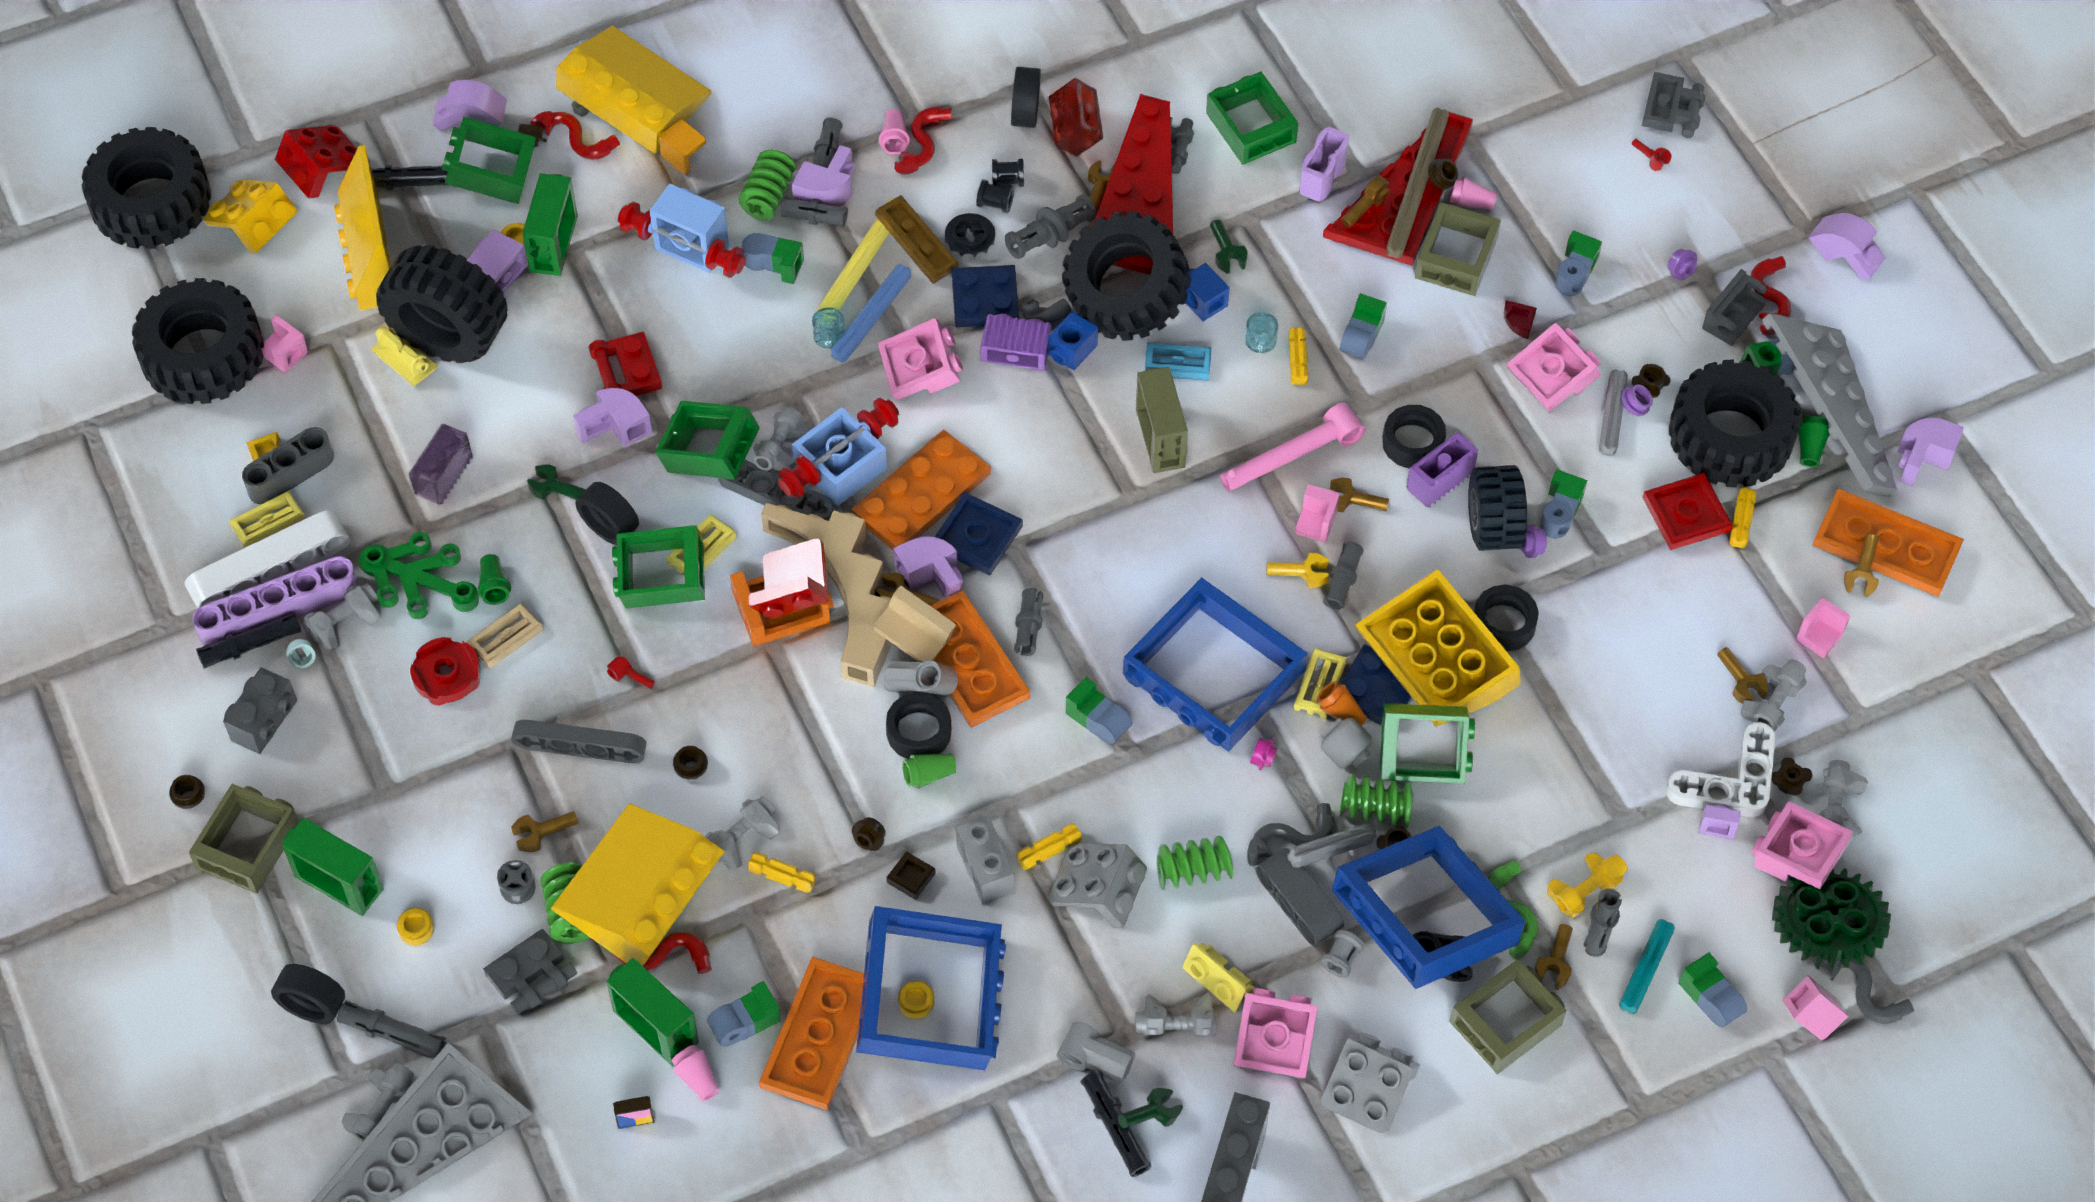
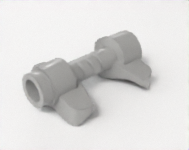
M788 407L783 409L782 412L775 413L773 416L774 434L770 440H761L759 444H755L753 447L755 453L754 463L762 470L767 471L771 468L778 471L783 468L792 470L795 465V459L780 447L785 439L802 437L813 429L810 425L802 422L803 417L800 412Z
M368 583L364 586L352 585L348 587L347 593L344 594L345 602L327 614L318 611L315 614L310 612L305 615L304 627L315 642L320 641L326 650L338 648L339 645L333 625L352 613H355L367 624H374L379 618V613L373 606L378 601V597Z
M1793 659L1788 660L1782 668L1775 665H1767L1762 670V674L1770 680L1776 689L1767 703L1744 700L1741 710L1742 717L1752 722L1765 723L1773 731H1776L1778 726L1785 720L1783 717L1784 711L1780 709L1787 696L1796 697L1799 690L1807 683L1806 678H1804L1806 667L1801 662Z
M1832 760L1829 762L1828 768L1823 770L1824 784L1830 788L1828 806L1820 811L1818 815L1852 830V837L1862 833V830L1852 822L1846 809L1842 807L1843 793L1861 794L1865 791L1868 781L1865 777L1850 771V764L1848 762Z
M764 796L754 801L747 799L743 802V808L740 809L742 818L726 832L719 830L705 835L707 839L725 851L718 862L722 861L730 870L742 866L735 842L749 829H755L768 839H773L780 831L779 825L771 817L775 812V808Z
M1148 994L1145 997V1010L1135 1013V1031L1143 1035H1160L1165 1030L1190 1029L1199 1035H1216V1011L1212 1010V997L1207 994L1200 998L1196 1007L1192 1009V1015L1170 1016L1167 1015V1010L1160 1005L1159 1001Z
M398 1063L389 1069L388 1072L379 1069L374 1070L368 1076V1079L378 1088L381 1094L367 1115L345 1113L342 1119L345 1130L359 1140L364 1141L382 1120L392 1102L397 1103L412 1085L411 1079L414 1073L409 1068Z

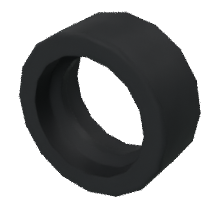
M1016 67L1011 110L1012 126L1036 127L1041 79L1040 68Z
M1405 405L1396 408L1388 415L1384 425L1382 436L1383 449L1387 457L1395 464L1409 469L1445 441L1446 425L1441 416L1431 408L1422 405ZM1406 425H1417L1425 428L1432 434L1433 442L1423 448H1410L1404 446L1396 439L1395 432Z
M593 482L575 501L576 509L587 526L599 537L613 545H617V534L634 532L640 525L639 518L629 502L618 491L605 483Z
M1497 585L1483 591L1476 600L1474 613L1507 652L1516 651L1526 646L1535 634L1539 615L1537 604L1528 592L1517 586ZM1493 606H1511L1522 613L1525 617V624L1522 628L1515 631L1498 630L1486 620V611Z
M922 692L903 695L893 702L887 712L886 736L889 745L903 758L910 759V755L940 754L950 742L952 727L948 707L940 698ZM916 712L927 713L938 720L939 731L930 739L914 741L900 734L898 729L899 722L909 714Z
M300 964L285 965L271 990L272 998L287 1012L306 1021L318 1024L331 1023L346 997L344 989L330 976L317 969Z

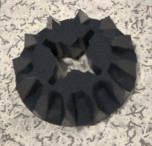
M975 213L961 214L954 217L946 226L945 242L948 243L950 251L959 252L961 257L965 254H972L975 258L980 252L987 254L988 248L994 245L995 228L991 221L982 215ZM967 229L975 236L973 242L968 241L966 237Z

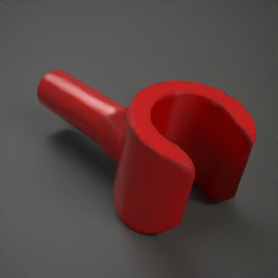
M1638 139L1632 141V145L1650 159L1649 166L1652 170L1659 171L1663 163L1669 164L1672 155L1666 148H1658L1654 151Z
M623 656L616 657L607 665V674L616 682H619L627 675L630 679L650 689L655 684V681L633 669L629 661Z

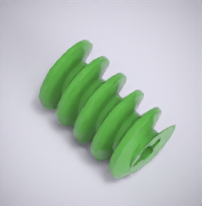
M771 149L764 150L758 155L747 178L748 181H746L738 197L741 208L751 217L760 221H770L774 217V211L777 210L779 201L784 196L783 192L788 187L787 182L791 180L792 173L796 170V164L788 154Z
M1351 773L1347 781L1344 782L1339 816L1342 815L1347 807L1349 808L1350 818L1355 819L1359 810H1362L1364 820L1369 821L1373 812H1376L1378 823H1383L1388 814L1391 817L1392 825L1396 826L1400 818L1404 817L1406 828H1408L1414 797L1411 784L1406 783L1402 791L1399 792L1397 782L1394 780L1385 789L1382 778H1378L1375 785L1371 787L1369 776H1364L1361 783L1357 785L1355 774Z
M1222 836L1214 838L1213 846L1208 838L1201 839L1199 848L1194 840H1188L1185 850L1179 842L1173 844L1172 852H1170L1165 844L1159 846L1156 865L1159 884L1162 890H1165L1166 879H1170L1174 887L1178 888L1180 877L1183 876L1189 886L1193 884V878L1196 874H1198L1203 884L1206 883L1209 872H1212L1216 881H1220L1222 870L1227 872L1230 879L1233 878L1231 854Z
M577 862L555 865L547 869L540 878L541 886L544 888L542 893L546 901L545 909L548 913L549 933L553 940L560 943H580L590 938L551 910L556 900L583 866Z

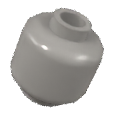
M1339 717L1320 735L1324 739L1321 743L1322 751L1339 768H1347L1351 764L1357 768L1371 755L1367 748L1372 743V737L1354 718L1343 720Z

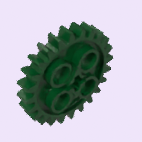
M1846 868L1839 875L1835 874L1834 869H1832L1820 889L1796 878L1789 877L1788 886L1781 885L1779 896H1775L1772 913V920L1775 921L1774 932L1781 933L1780 943L1790 942V953L1797 952L1798 950L1802 951V961L1807 960L1810 956L1814 957L1815 966L1817 967L1823 960H1827L1830 969H1834L1836 961H1841L1845 968H1849L1850 959L1852 958L1861 965L1863 964L1864 954L1873 958L1876 948L1882 949L1885 938H1888L1891 914L1887 913L1889 903L1881 901L1883 892H1872V881L1861 884V874L1859 873L1853 878L1847 877L1848 872Z

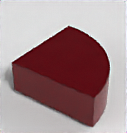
M1506 300L1504 319L1514 333L1528 339L1537 308Z

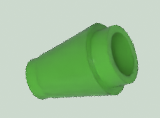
M951 753L910 755V759L903 760L902 762L905 782L908 787L916 786L919 789L951 774H955L956 763Z

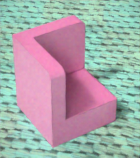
M275 315L271 319L274 333L264 341V348H261L264 358L286 373L308 353L304 335L281 317Z
M1308 484L1295 533L1326 543L1338 511L1340 493Z
M1822 597L1804 618L1796 641L1822 658H1825L1843 637L1850 615Z
M1807 976L1783 999L1793 1018L1820 1040L1826 1039L1848 1018L1838 1000L1810 976Z

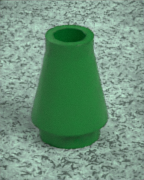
M1807 416L1802 419L1798 432L1800 464L1803 466L1817 467L1820 465V458L1830 435L1828 432L1829 422L1822 417Z
M488 554L480 559L478 594L487 604H501L508 599L511 592V584L502 568L500 558L497 555Z

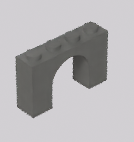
M1234 1092L1201 1202L1243 1201L1251 1169L1256 1170L1265 1139L1270 1109L1269 1101Z

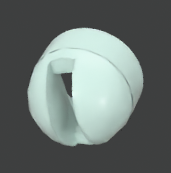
M302 638L290 642L286 651L289 663L295 668L310 666L316 656L313 645L308 640ZM302 647L306 654L301 658L297 651V648Z

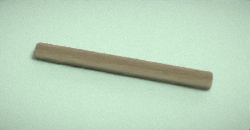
M1435 108L1432 111L1386 246V254L1389 257L1400 258L1403 255L1429 178V165L1435 160L1448 121L1449 113L1446 109Z

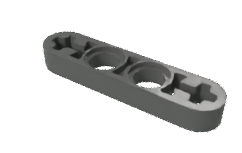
M744 460L735 480L718 478L723 487L764 506L766 503L775 506L784 505L793 511L806 515L813 514V510L818 511L820 508H824L825 513L819 512L817 515L829 521L833 512V503L827 496L805 486L803 487L804 495L795 503L786 504L782 502L781 497L785 493L778 484L779 475L769 470H762L747 460ZM758 480H765L770 483V486L764 491H757L752 488V485Z
M523 719L515 722L511 737L513 744L527 750L624 763L642 762L647 745L644 738L632 733Z

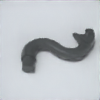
M1321 803L1316 806L1317 828L1312 835H1304L1289 825L1282 823H1270L1261 827L1249 843L1247 850L1248 864L1256 866L1259 864L1257 859L1261 857L1269 858L1273 855L1266 845L1271 837H1282L1291 844L1298 846L1332 835L1334 832V817L1331 816L1330 804Z
M1853 958L1850 959L1849 969L1854 971L1858 978L1855 993L1856 1003L1860 1011L1868 1019L1880 1024H1891L1902 1020V1017L1914 1012L1913 1005L1909 999H1905L1897 1004L1892 1003L1886 1007H1876L1870 1000L1872 988L1871 972L1866 963L1863 962L1860 965ZM1823 960L1818 967L1815 966L1817 970L1820 967L1827 968L1831 973V981L1834 980L1841 968H1845L1841 961H1836L1834 969H1830L1827 960Z

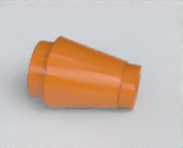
M1333 681L1326 685L1317 696L1320 709L1337 720L1339 717L1343 720L1354 718L1361 726L1365 723L1367 716L1344 684L1340 685L1338 682Z

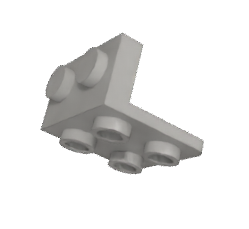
M1073 843L1066 852L1048 900L1053 906L1096 908L1112 927H1124L1133 908V903L1141 883L1145 878L1147 867L1127 844Z
M1361 1032L1359 1036L1354 1034L1347 1038L1321 1098V1104L1323 1107L1378 1133H1385L1389 1130L1408 1084L1415 1078L1420 1064L1413 1062L1414 1056L1396 1047H1394L1393 1051H1389L1379 1046L1381 1041L1378 1038Z

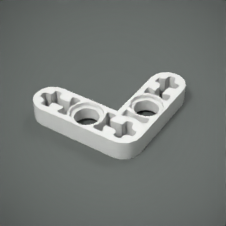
M1754 722L1746 727L1741 740L1737 779L1679 770L1674 772L1669 778L1666 787L1667 797L1674 804L1704 810L1706 805H1724L1731 810L1741 811L1740 816L1758 817L1762 815L1770 798L1775 747V733L1773 729L1762 722ZM1755 735L1761 736V741H1763L1759 752H1754ZM1750 763H1757L1763 767L1765 773L1761 776L1751 775L1747 771L1746 766ZM1679 783L1686 784V793L1680 792ZM1701 785L1703 786L1701 795L1697 796L1698 786ZM1713 787H1719L1726 792L1727 798L1715 800L1710 797L1708 790ZM1751 787H1757L1755 792L1756 805L1750 804L1748 798Z

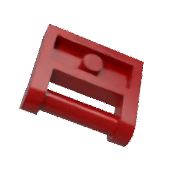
M644 331L610 341L595 340L589 344L588 350L591 358L596 361L604 384L603 389H624L635 396L662 389L661 379ZM617 355L626 383L619 384L616 382L608 357Z

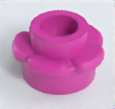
M1260 737L1250 763L1259 766L1258 770H1262L1263 765L1268 767L1272 765L1278 749L1272 746L1274 741L1272 738L1268 741Z

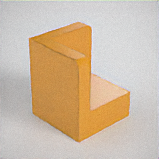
M683 119L678 120L658 136L661 156L684 175L691 172L689 157L706 144L705 137Z

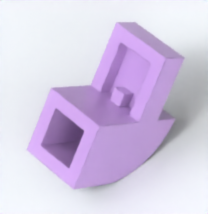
M473 80L451 82L447 96L441 97L435 105L432 125L443 131L461 122L464 116L498 126L503 122L507 99L490 86Z
M839 145L828 168L804 161L792 183L793 199L808 202L815 199L820 200L821 204L838 207L845 204L852 196L851 179L855 171L851 148Z
M1837 213L1823 217L1808 237L1825 261L1844 257L1861 280L1870 279L1886 258L1872 240L1877 233L1876 229L1864 219L1853 214Z
M607 388L597 391L598 403L593 406H587L580 410L579 413L573 415L576 434L582 443L612 429L623 447L653 434L649 413L633 393L624 389Z
M1924 418L1912 423L1906 429L1897 451L1903 454L1899 467L1905 469L1900 482L1913 486L1922 461L1948 470L1964 427L1939 418Z
M919 537L893 548L894 566L899 574L904 575L905 584L908 589L913 590L934 580L945 598L961 591L964 581L957 568V551L948 542L936 537Z

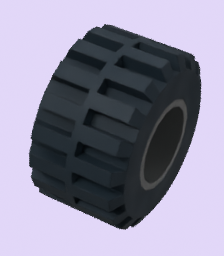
M1516 465L1475 467L1472 471L1468 488L1469 522L1473 541L1479 551L1519 549L1523 545L1527 532V499L1524 480Z

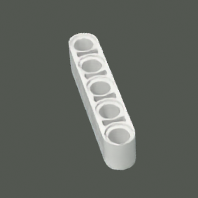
M325 510L195 571L186 579L185 587L198 609L203 605L327 559L344 550L348 546L350 538L334 511Z

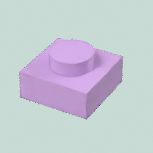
M1706 805L1700 820L1698 833L1733 840L1739 826L1741 811L1731 810L1724 805Z

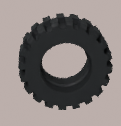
M146 127L145 130L132 128L128 129L129 133L121 135L119 132L111 136V141L108 143L102 142L96 148L97 153L90 155L86 162L87 166L84 167L82 172V191L93 221L98 226L99 231L104 236L110 237L111 241L123 245L125 242L127 247L139 249L140 246H145L146 249H155L156 245L160 244L168 246L174 244L173 240L179 237L183 239L190 234L189 230L191 228L196 229L202 222L201 216L207 214L211 199L208 177L196 147L190 144L189 140L178 134L175 136L173 131L167 129L158 131L156 127ZM151 178L170 180L164 189L151 196L142 198L123 196L127 189L142 180Z
M1129 211L1127 216H1123L1121 212L1111 213V218L1104 220L1102 216L1094 220L1096 223L1090 229L1087 226L1079 232L1081 235L1078 241L1074 239L1068 247L1071 255L1064 257L1063 267L1066 271L1062 273V283L1066 288L1065 293L1078 315L1096 325L1098 333L1102 332L1106 338L1114 340L1119 335L1122 341L1133 340V335L1138 334L1141 339L1150 336L1149 331L1155 328L1160 331L1167 326L1165 321L1169 317L1175 319L1180 312L1177 306L1179 304L1184 305L1188 297L1185 289L1190 287L1191 277L1188 274L1190 268L1178 241L1164 223H1158L1155 217L1148 214L1142 218L1139 212ZM1130 256H1142L1153 260V267L1149 278L1136 291L1123 296H1109L1100 292L1104 274L1117 261Z
M416 245L400 252L376 293L378 311L381 316L385 317V323L388 327L396 331V335L410 342L412 347L425 351V354L431 357H440L441 360L447 362L452 360L456 361V363L472 362L484 356L508 316L507 302L503 291L495 285V280L490 275L482 272V268L477 264L473 265L468 262L466 257L460 254L457 256L451 253V250L445 248L436 249L433 245H425L423 247Z
M195 278L194 282H187L185 279L177 281L176 286L169 288L167 285L160 289L158 296L152 295L145 302L146 308H141L135 317L137 322L132 327V343L142 372L156 392L163 393L164 397L173 401L180 398L181 402L186 404H193L194 401L208 404L215 398H220V401L228 398L230 392L234 390L236 392L240 391L245 387L244 382L246 380L251 381L257 373L256 367L261 365L264 357L261 348H264V339L255 310L252 308L249 299L241 294L240 290L232 285L225 287L224 282L214 279L211 282H207L205 278ZM212 329L224 333L223 337L215 345L201 352L181 353L172 350L181 338L198 330Z
M1734 359L1723 360L1722 364L1719 365L1717 362L1706 364L1703 370L1701 368L1696 369L1690 374L1689 379L1683 381L1675 399L1669 423L1672 449L1675 453H1679L1678 459L1685 467L1688 465L1692 467L1691 472L1693 474L1705 473L1709 482L1715 485L1718 482L1726 483V487H1737V484H1743L1744 487L1756 485L1758 479L1760 482L1771 479L1774 473H1779L1784 468L1786 461L1790 458L1800 429L1801 419L1799 416L1801 410L1799 403L1794 401L1796 395L1789 386L1785 388V381L1778 374L1773 376L1769 373V368L1762 365L1760 368L1753 366L1751 361L1742 360L1741 363H1734ZM1724 410L1739 412L1755 421L1762 432L1752 436L1730 435L1714 426L1707 415Z

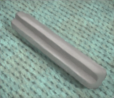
M1612 370L1608 381L1599 451L1601 454H1608L1610 456L1616 453L1624 405L1621 395L1622 391L1626 388L1628 376L1624 370Z
M1363 824L1292 847L1290 853L1287 854V859L1291 861L1293 867L1299 868L1372 844L1373 839L1376 838V831L1372 829L1370 824Z

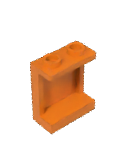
M743 571L730 575L732 594L753 647L830 623L829 609L834 608L829 590L828 602L770 619L749 607L748 594L765 589L764 576L746 581Z

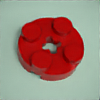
M441 637L430 640L418 649L413 665L411 664L410 674L417 692L427 698L431 704L440 706L460 700L471 691L477 689L480 684L479 676L481 669L478 656L471 645L464 641L460 643L452 641L449 637ZM442 665H446L448 668L454 667L450 674L439 675Z

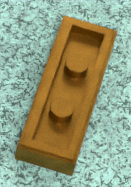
M902 195L876 209L875 216L932 284L951 274V268H958L959 263Z

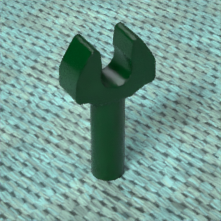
M1214 220L1211 222L1210 227L1221 249L1220 252L1216 253L1215 263L1217 267L1226 274H1229V259L1233 258L1238 261L1239 266L1244 270L1248 254L1246 247L1233 245L1222 221Z
M549 464L535 466L536 475L542 479H547L545 482H537L532 479L527 480L529 490L535 497L544 499L550 493L556 492L577 500L586 490L559 480L556 467Z
M1156 1088L1147 1097L1148 1105L1120 1114L1118 1116V1123L1122 1128H1128L1155 1118L1164 1127H1167L1175 1122L1183 1106L1165 1107L1163 1103L1169 1100L1173 1090Z

